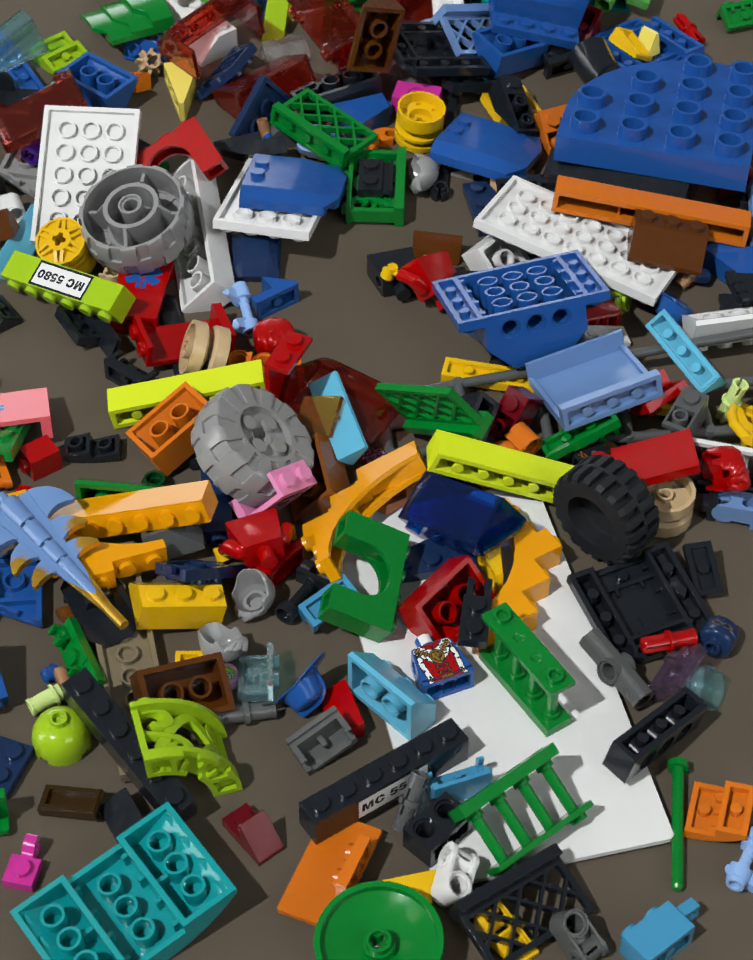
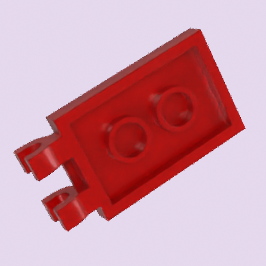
M690 428L611 448V454L601 451L591 453V455H609L614 457L615 460L623 461L626 463V467L635 470L640 480H644L648 486L702 473Z

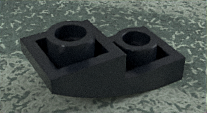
M90 432L66 437L64 441V459L77 463L122 460V440L119 434L93 439Z

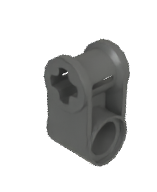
M569 909L559 911L551 917L549 929L565 952L568 960H595L599 956L604 957L608 954L609 949L605 940L597 933L582 910ZM567 918H569L572 923L571 932L568 930L566 926Z

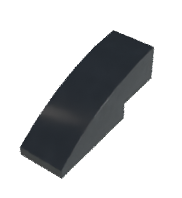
M258 131L213 142L220 155L244 162L248 158H253L254 153L289 157L284 135L262 140Z

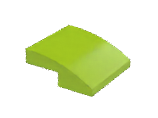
M65 30L28 47L27 54L40 67L52 75L57 74L56 72L87 52L80 41H73Z

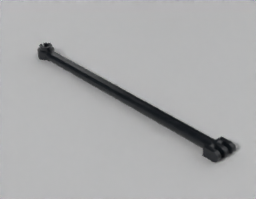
M469 36V37H465V38H467L469 41L472 40V38H471L470 36ZM449 94L444 130L457 117L460 96ZM438 163L439 174L436 182L431 186L430 197L433 201L437 202L439 192H441V202H445L449 199L450 188L447 182L450 166Z

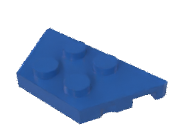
M12 548L5 554L0 555V615L36 627H43V585L37 591L32 587L33 571L40 560L29 564L20 572L18 577H14L10 566L11 554L14 550Z

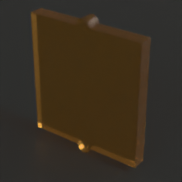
M342 396L303 397L297 418L301 424L305 425L310 437L318 432L327 438H333L336 423L340 419L339 413L344 399Z

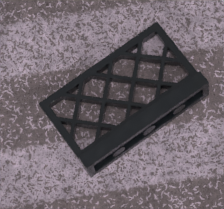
M556 842L457 900L447 912L454 923L459 921L484 960H495L490 952L491 942L507 946L506 957L502 960H517L553 938L554 936L549 928L539 925L541 911L550 914L564 911L566 896L577 899L584 909L582 911L587 916L596 910L560 858L563 852ZM555 868L563 878L562 888L546 884L548 872ZM531 886L539 889L537 903L521 898L523 887ZM545 890L561 895L559 909L543 904ZM517 892L516 897L511 896L513 893ZM503 900L515 904L512 918L496 914L498 902ZM520 905L536 909L534 924L518 920ZM492 906L491 912L485 911ZM476 915L490 919L487 933L475 930L470 919ZM569 918L566 921L567 928L572 926ZM495 920L511 925L509 939L492 935ZM516 926L533 931L530 943L525 944L514 941ZM538 932L543 933V935L537 938ZM513 948L518 949L517 951L512 953Z

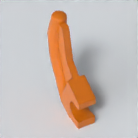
M383 127L372 130L378 134V140L365 149L374 150L379 147L382 149L393 146L395 128Z

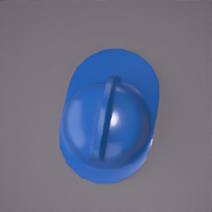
M667 291L661 292V296L655 306L657 314L665 309L680 326L682 325V315L694 314L688 305Z
M320 654L296 683L275 704L284 702L300 717L308 716L320 706L326 695V684L317 668L326 654Z

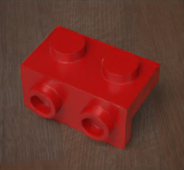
M659 369L658 372L661 374L664 396L630 408L632 415L647 414L648 417L660 413L662 411L661 406L666 403L668 405L674 403L684 386L688 387L685 379L670 382L666 371Z

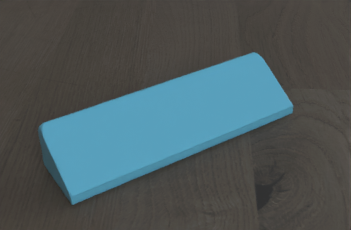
M33 203L18 223L20 228L15 237L8 239L0 251V274L15 250L32 256L37 252L35 244L30 242Z
M665 309L645 325L699 392L706 394L727 383Z
M333 371L310 383L309 389L337 460L353 465L368 449V445L337 371Z

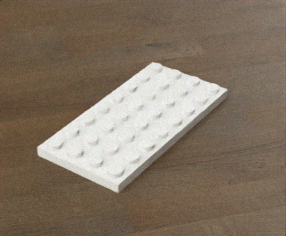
M515 175L510 178L474 220V228L540 257L578 250L607 287L652 307L659 300L661 292L664 293L678 273L627 261L628 231L630 226L551 211L554 192Z

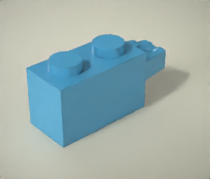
M691 897L677 907L670 901H666L660 907H652L645 914L643 920L636 925L632 923L623 930L620 936L619 953L626 960L672 959L692 943L695 930L692 921L699 915L700 905Z

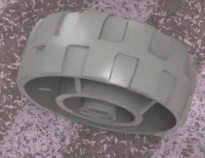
M144 164L129 165L126 168L117 171L113 170L104 175L98 183L92 185L87 191L78 213V221L82 226L80 229L91 255L103 267L107 266L113 272L126 275L127 273H138L139 275L155 271L156 268L163 265L166 266L174 261L182 249H185L193 235L192 227L195 224L192 203L184 186L176 176L172 177L168 170L155 165L152 167L144 166Z
M236 384L232 388L226 387L214 395L197 414L193 421L194 428L191 431V445L194 447L197 456L196 460L202 471L209 476L213 484L224 494L230 495L238 502L251 507L262 506L277 494L266 475L267 473L303 459L311 470L314 464V450L311 447L312 440L305 425L301 424L294 410L287 403L277 399L275 394L270 391L251 387L250 384Z

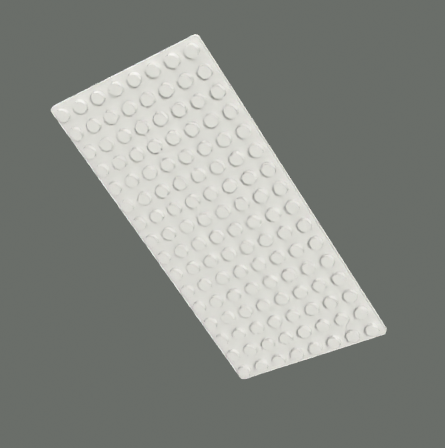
M499 489L407 504L388 515L376 511L370 517L380 523L410 534L408 542L410 547L463 524L475 565L485 580L486 577L478 564V541L497 537L501 547L504 584L513 566V556L506 534L495 520L497 500L506 497L512 505H516L519 508L521 515L527 522L535 526L537 532L547 528L553 536L557 537L543 501ZM346 551L342 563V574H345L359 593L366 595L377 594L379 587L378 578L373 567L362 557ZM561 551L560 564L547 570L551 578L549 595L535 602L539 614L537 616V627L532 632L576 681L575 686L563 691L558 697L559 704L572 717L571 725L546 737L479 659L471 647L457 646L475 669L474 687L434 700L436 703V722L422 732L424 733L452 718L469 738L468 759L439 776L474 766L476 758L483 756L484 767L489 766L492 771L491 782L540 748L552 742L555 744L560 753L551 758L553 762L552 768L577 805L589 800L594 805L585 811L587 817L574 826L568 823L516 861L517 865L555 842L563 852L560 858L564 864L668 843L671 842L674 836L648 767L624 784L602 764L612 742L632 726L617 688L613 684L607 685L600 680L597 674V665L579 644L582 637L593 628L566 582L567 576L571 574L564 553ZM426 580L402 583L399 590L401 595L400 604ZM395 611L394 619H396L397 623L391 635L386 636L379 643L359 635L363 652L374 653L381 660H386L402 677L409 678L417 688L411 670V651L417 648L415 644L417 636L410 632L402 618ZM385 721L393 750L409 741ZM536 770L528 775L530 778L529 784L555 822L567 812L542 773L538 774ZM511 786L504 791L507 795L506 801L530 838L544 830L518 789L515 790ZM424 791L421 800L423 802L422 808L417 811L415 818L424 811L425 806L430 801L426 791ZM487 803L481 807L484 812L482 817L506 854L509 855L521 845L495 805L491 806L490 803ZM472 824V830L457 843L458 848L468 854L474 853L479 856V866L473 883L495 879L501 873L489 876L486 871L494 866L497 861ZM435 863L429 870L437 869L438 863Z

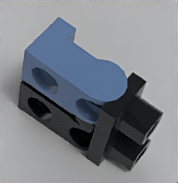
M699 473L696 490L709 492L710 494L696 492L693 510L707 512V521L714 522V519L720 522L733 521L749 524V530H753V473H749L751 486L744 492L736 493L706 490V486L713 485L702 477V473Z

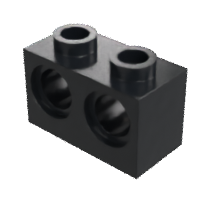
M445 791L437 799H431L425 806L424 811L416 818L412 817L406 822L403 827V847L431 868L437 863L442 848L450 841L456 844L472 830V823H468L466 819L454 823L448 812L461 803Z

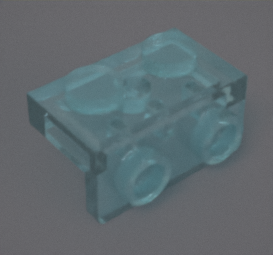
M273 642L267 643V655L239 656L238 702L273 701L274 689H279L280 657L279 653H274Z

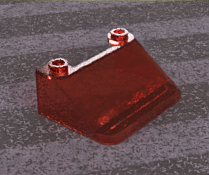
M322 357L297 365L289 375L285 376L279 400L287 403L298 415L297 418L300 417L301 413L306 412L321 419L309 389V384L333 371H337L368 449L376 443L399 414L375 390L376 385L380 381L334 359Z

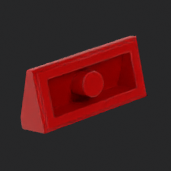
M346 679L341 680L326 690L324 701L320 704L321 708L325 712L334 705L349 724L356 738L365 736L363 718Z

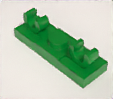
M616 414L566 432L563 429L542 440L540 448L548 459L557 461V459L566 456L568 461L572 459L571 452L587 447L589 444L597 441L598 438L603 443L607 442L605 435L613 431L618 436V428L622 427Z
M68 617L63 625L53 624L47 633L48 635H53L55 640L52 644L58 647L62 654V659L68 669L67 676L72 677L86 667L99 684L103 686L106 679L77 618Z

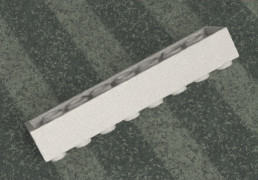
M189 157L171 174L172 177L176 176L184 186L191 200L195 219L190 242L174 260L181 312L185 314L210 311L211 304L221 303L224 307L231 301L222 292L232 287L235 283L226 232L220 229H213V218L221 206L216 178L209 182L197 163Z

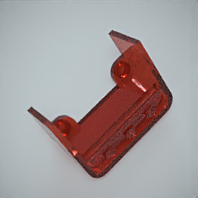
M209 0L175 23L161 36L157 42L159 53L187 74L199 80L201 77L195 51L189 45L231 16H234L263 35L265 30L260 5L252 0Z
M70 68L54 75V81L51 82V85L10 106H3L0 103V142L6 153L14 152L41 138L45 105L89 107Z

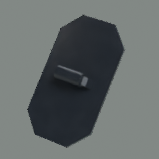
M116 577L117 587L110 590L104 587L101 590L111 604L129 622V625L124 630H120L102 610L64 580L60 590L74 618H77L88 642L108 647L133 636L136 624L132 604L118 577Z

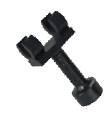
M308 558L304 559L296 569V581L303 584V586L290 600H282L274 609L276 617L285 624H292L299 616L298 605L313 590L318 592L331 583L326 574L323 578L315 574L316 568L313 567L315 562Z

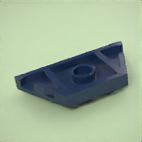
M251 42L242 44L240 47H233L194 93L195 98L200 102L216 89L225 85L231 78L233 80L238 78L243 73L242 68L253 61L252 56L258 50L256 46Z
M194 559L155 563V573L165 576L166 580L189 582L196 585H205L206 582L222 583V578L237 577L240 571L249 568L245 564L224 565V562Z

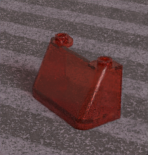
M287 0L290 8L287 12L293 22L297 20L320 49L323 60L326 63L330 62L332 65L348 62L360 16L347 0Z

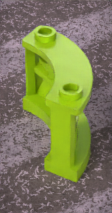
M143 697L129 703L132 721L148 778L168 775L186 776L188 773H193L197 775L199 781L211 789L214 797L243 790L239 773L228 760L222 740L227 737L225 727L221 719L213 711L198 703L176 698ZM151 722L147 726L150 731L143 730L141 723ZM180 727H184L193 733L198 744H205L203 748L194 747L188 739L175 734V732ZM146 742L156 743L153 749H148Z

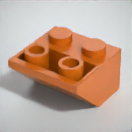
M567 104L533 114L539 132L534 133V135L540 137L541 146L548 156L551 148H555L556 134Z

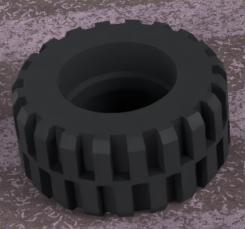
M600 454L584 458L558 479L553 492V506L556 507L555 513L557 519H560L562 522L563 530L568 532L574 544L577 543L581 547L580 550L585 554H591L592 558L597 561L603 560V563H624L655 538L660 521L658 517L659 509L654 504L655 498L653 494L647 489L648 485L644 480H640L635 470L626 467V463L621 460H615L612 456Z

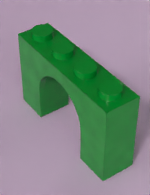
M349 510L337 523L333 546L362 557L373 567L378 578V592L375 595H366L334 583L322 594L317 619L378 643L386 636L391 635L397 623L394 616L396 608L401 601L399 590L406 575V571L403 569L410 553V546H408L410 534Z

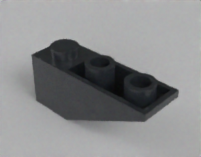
M499 75L488 92L494 111L517 133H538L539 129L520 77Z

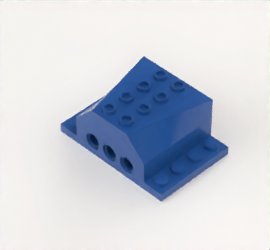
M488 0L491 32L572 49L579 43L578 28L590 0Z
M578 250L432 281L433 292L458 332L467 333L484 345L488 352L514 368H526L525 363L574 346L588 329L586 305H599L603 301L611 300L609 288Z

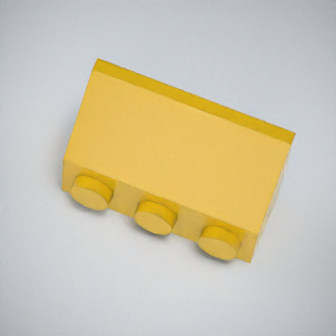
M189 582L129 583L128 585L137 630L200 629L210 622L222 623L227 608L222 584L206 582L205 585H196Z

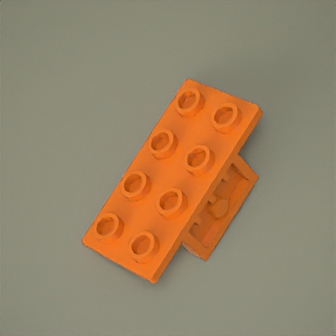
M356 822L317 845L311 839L277 906V912L316 926L321 913L329 902L344 890L359 883L381 838L382 830Z

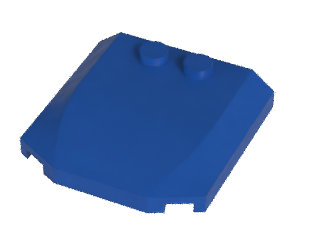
M652 16V21L643 22L640 18L630 19L594 35V37H602L606 40L620 68L648 63V61L633 58L608 40L616 27L633 30L637 37H639L643 26L658 32L660 53L652 56L651 62L684 61L685 57L689 54H705V45L657 16Z
M461 112L435 139L429 157L436 163L495 180L498 177L526 175L541 159L542 146L540 137L526 133H517L512 127Z
M254 153L241 184L239 208L325 216L327 215L328 208L335 210L340 206L346 188L347 177L338 165L320 164L303 158Z

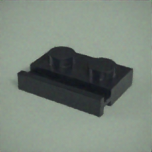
M360 159L358 197L382 198V195H389V198H392L394 160L384 162V159Z

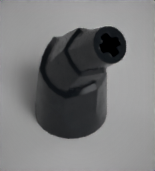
M591 37L583 40L572 48L567 57V61L584 84L607 72L620 68L606 40L602 37Z

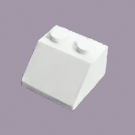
M490 234L461 255L470 271H482L530 260L524 249L513 244H507Z

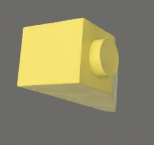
M190 58L163 63L165 83L181 122L186 120L194 93L196 92V80H199L198 69L196 66L193 67Z

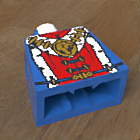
M427 633L416 638L415 644L417 648L411 651V670L417 689L423 694L430 695L433 700H437L474 687L475 669L451 639L444 638L434 642L430 634Z

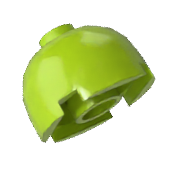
M55 706L45 710L39 715L33 725L32 746H34L36 756L39 759L41 757L43 760L48 761V765L69 766L75 764L82 759V755L88 749L89 752L91 748V731L69 706Z

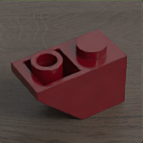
M509 385L499 402L500 407L489 435L498 441L506 440L504 435L515 424L524 422L527 426L530 425L543 399L525 387Z

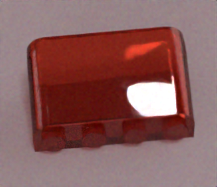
M307 54L284 55L212 90L217 105L236 120L260 75L267 76L289 97V92L312 81H317Z

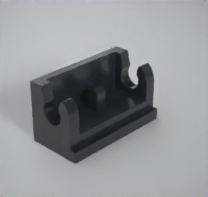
M117 350L110 357H106L103 360L106 379L118 386L161 379L159 377L155 378L160 374L157 370L147 373L129 363L126 358L118 360L125 354L122 350Z

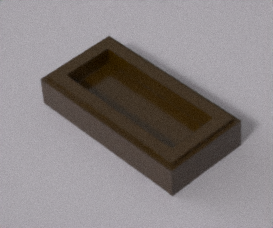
M46 784L37 810L40 816L97 821L106 795L103 789Z

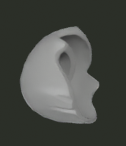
M414 153L409 168V176L412 181L409 188L414 194L430 189L434 182H436L439 174V167L431 157L421 153Z
M248 568L243 569L237 575L231 597L235 602V615L242 618V621L245 623L265 614L274 602L276 595L275 586L264 572Z
M210 622L198 629V640L203 656L221 652L224 663L235 660L248 650V639L242 636L238 627L230 629L222 623Z

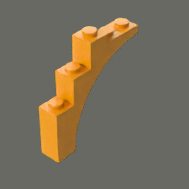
M415 441L356 469L358 480L355 481V484L330 496L331 508L328 509V512L302 525L303 536L301 537V542L307 552H313L316 557L315 565L322 576L326 574L331 583L341 579L342 563L346 552L333 546L338 521L349 510L370 518L393 496L414 482L429 475L427 462Z
M26 489L9 493L7 495H16L18 497L20 494L26 492ZM71 534L66 539V542L79 536ZM163 539L131 544L99 542V546L92 548L79 557V560L100 589L107 587L108 590L117 587L116 577L120 579L145 571L155 570L156 562L168 561L167 549ZM14 543V544H12L13 549H14L19 543Z
M503 497L496 501L495 520L506 534L512 549L513 566L506 583L492 600V609L506 602L526 626L533 631L537 627V616L539 614L535 602L549 595L551 578L547 570L560 564L562 544L558 537L553 536L547 528L537 532L535 526L530 522L528 523L521 515L519 508L516 505H512L506 497ZM490 628L487 646L495 641V633ZM471 647L474 650V652L478 655V657L479 651L484 649Z

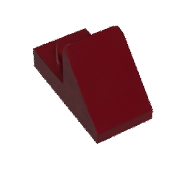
M590 5L587 6L578 28L579 43L594 37L596 33L600 32L603 15L602 9Z
M245 803L222 818V826L259 866L284 850V846L264 810L256 813Z

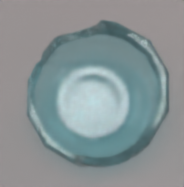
M702 664L696 666L690 672L685 687L687 686L709 705L708 711H715L723 699L725 688L724 676L722 672L714 670V666Z

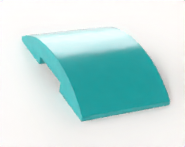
M167 801L116 837L118 844L70 878L66 879L64 875H61L15 907L10 913L43 960H169L205 930L230 903L238 891Z

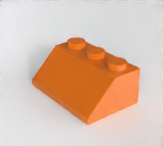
M185 381L125 434L149 462L167 477L195 453L194 447L191 445V431L194 428L193 421L208 401Z

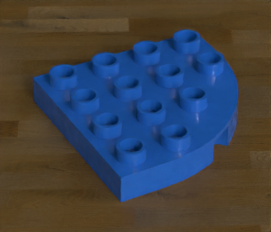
M692 53L687 55L684 61H658L635 64L594 78L581 86L568 101L556 134L553 160L745 192L753 154V63L749 61H736L731 65L713 63L712 59L707 55Z

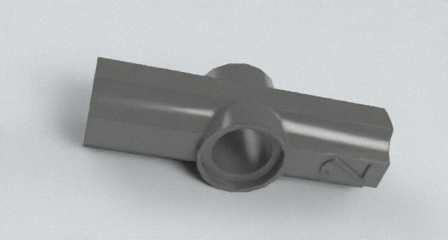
M599 628L592 629L582 637L579 644L597 665L598 677L604 684H613L634 710L641 708L651 700L654 695L653 691L636 673L635 661L631 655L625 652L619 653Z

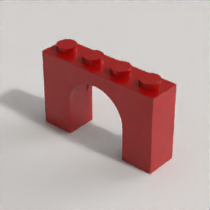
M194 116L191 119L184 120L180 123L179 127L170 133H165L157 142L151 146L144 147L137 154V164L151 167L154 165L159 167L163 161L172 156L184 155L190 157L197 163L209 182L229 169Z

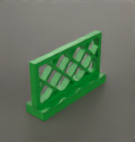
M306 88L284 104L278 101L272 105L271 125L329 164L338 165L341 170L347 167L348 160L378 140L377 133L309 88ZM308 97L315 103H303L302 100ZM291 109H299L300 113H295ZM304 110H316V114H304ZM320 111H329L332 115H322ZM309 121H317V125H313ZM321 122H333L334 126H323ZM338 122L347 123L350 127L338 126ZM327 133H335V137H331ZM339 133L351 134L352 138H341ZM355 134L365 135L368 138H356ZM345 145H353V148L349 149Z
M380 382L375 387V390L406 419L402 428L408 433L434 435L438 429L482 440L494 419L488 411L474 410L453 388Z

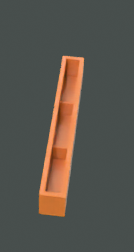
M562 175L557 177L551 211L627 226L631 225L635 209L651 210L658 214L674 215L681 219L697 220L708 224V241L745 248L751 228V211Z

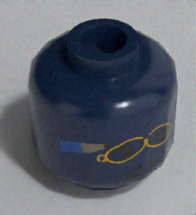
M710 617L697 635L699 648L706 655L713 658L728 656L739 639L737 626L727 617Z

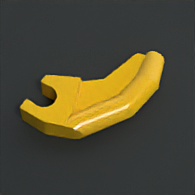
M736 403L730 404L726 412L729 427L743 443L753 447V424L747 420L741 407H738Z

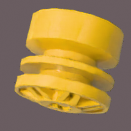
M423 91L410 92L403 95L398 101L394 133L396 143L400 147H407V151L412 153L430 152L435 139L443 132L446 111L443 100L432 93Z
M58 217L48 221L39 230L36 236L35 248L41 259L87 274L92 272L97 263L82 237L80 230L82 226L76 220L68 217Z

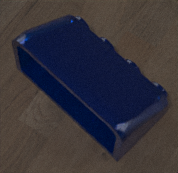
M426 470L398 516L406 524L405 529L416 536L422 533L434 543L443 541L447 547L455 551L461 548L466 554L476 559L479 555L485 557L520 533L527 523V519L503 497Z

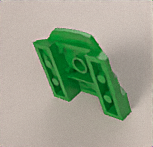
M120 0L102 5L99 10L79 15L80 19L84 20L93 32L105 34L106 40L112 46L175 29L173 15L164 0Z

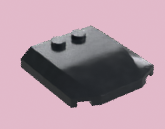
M402 22L393 59L398 66L415 77L476 78L489 76L491 67L483 56L456 57L442 25H435L434 22ZM451 25L452 29H454L457 32L459 31L457 27ZM458 41L462 50L468 49L465 45Z
M668 541L643 549L641 556L629 559L624 563H618L597 571L590 567L567 576L566 582L592 628H599L619 653H628L632 656L635 663L644 664L672 654L667 651L649 654L642 653L639 647L642 637L662 634L665 630L674 632L694 628L698 635L706 620L712 617ZM688 647L674 649V652L683 650Z

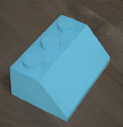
M352 651L348 654V686L351 693L406 739L412 740L436 722V703L433 698L426 693L423 694L413 685L409 678L402 677L397 673L389 662L381 660L374 653Z

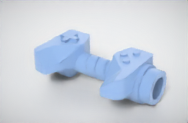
M238 281L222 293L230 299L235 308L241 309L243 318L233 320L232 326L234 331L246 337H252L253 328L258 323V319L252 316L249 304L251 303L249 287L246 282Z
M753 826L748 828L747 839L741 841L740 848L743 850L739 861H731L725 867L726 885L731 890L737 892L745 889L753 893V871L750 869L753 861Z

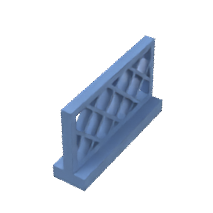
M489 3L443 4L432 17L435 25H442L456 57L477 56L472 36L473 30L467 27L466 24H470L476 30L485 28L482 24L490 26ZM451 25L457 27L459 31L457 32L454 29H452ZM462 32L470 36L472 40L469 41L467 38L462 36ZM458 41L465 45L468 49L462 50Z

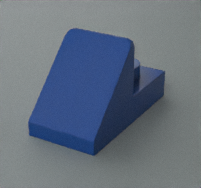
M262 277V293L251 297L252 316L259 321L298 303L299 283L294 280Z

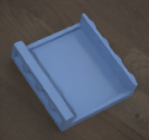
M621 329L525 363L529 386L538 397L543 399V404L565 432L664 396L661 374L657 369L647 371L624 344Z

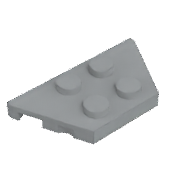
M32 139L12 141L0 165V175L3 181L35 198L38 163L30 165L21 156L22 148L30 145Z

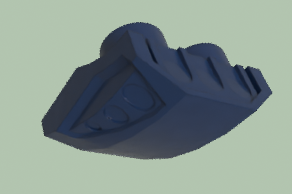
M243 232L233 235L231 265L234 281L261 282L262 277L280 279L281 238L272 239L269 236L258 234L250 236Z

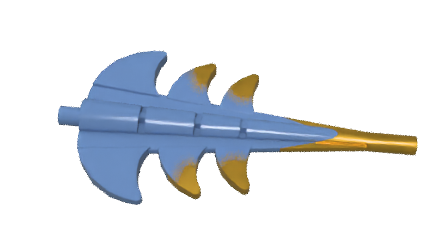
M51 486L34 487L18 497L16 495L8 496L4 491L0 492V552L14 543H19L11 554L10 566L12 575L18 577L26 566L40 560L32 575V587L35 591L39 590L47 580L55 575H59L102 610L120 630H124L129 625V622L111 604L79 560V557L84 553L99 546L98 539L93 537H77L66 542L68 536L73 532L88 526L87 520L74 515L58 516L50 520V517L59 509L75 502L74 497L60 488Z

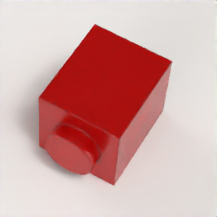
M47 434L21 446L19 449L20 459H18V465L23 474L28 473L34 482L63 469L60 450Z

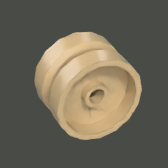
M192 320L182 342L179 357V373L186 374L226 366L231 345L230 328L215 325L210 330L207 322Z
M686 476L647 486L648 491L655 498L654 504L659 509L658 517L660 521L655 537L669 538L685 532L691 524L695 503L696 488L693 481Z

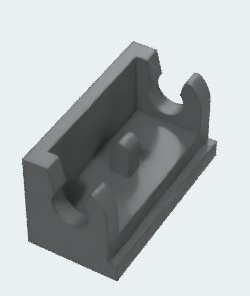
M334 705L285 739L291 753L309 776L358 742L356 736L351 731V727Z

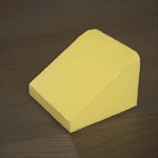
M643 26L638 38L650 55L655 56L660 53L659 33Z

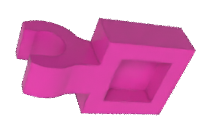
M27 833L23 841L21 855L11 854L2 878L3 887L34 892L43 867L42 859H37L41 849V844L37 843L39 835Z

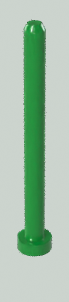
M674 757L667 762V770L672 774L671 828L674 833L671 840V888L675 892H680L684 887V774L689 770V762L685 758Z

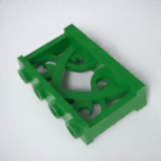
M397 147V150L364 149L348 160L347 167L345 168L348 170H344V174L347 177V185L342 197L346 201H342L341 215L346 216V224L351 225V222L394 223V227H404L407 147ZM360 159H384V162L394 160L392 198H387L385 195H382L384 199L378 197H358L359 167L357 164H360ZM362 203L361 207H354V205Z

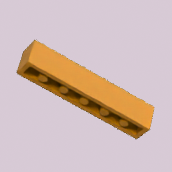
M204 480L77 499L73 504H69L55 512L50 520L63 515L79 516L87 520L88 526L72 534L79 537L104 538L209 523L216 510L218 500L210 481Z

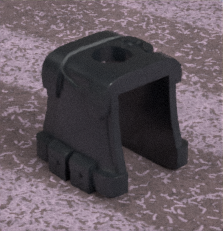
M735 270L726 271L725 281L732 294H719V309L727 310L753 306V273H736Z

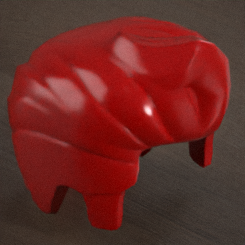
M269 317L259 321L253 328V341L257 354L263 352L271 354L287 331H294L291 322L282 317Z
M716 446L708 448L701 454L702 477L713 485L706 486V490L736 493L744 492L751 486L749 470L746 468L741 450L734 446Z

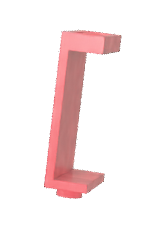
M47 387L0 393V427L40 422L42 436L47 434L49 438H54Z

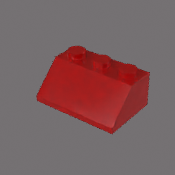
M469 555L449 558L396 608L397 613L411 633L417 637L426 633L430 634L434 642L444 638L451 639L454 644L458 641L463 597L466 594L468 577H475L476 586L473 595L484 596V582H486ZM492 591L491 597L494 598V597H496V595H495L494 592Z

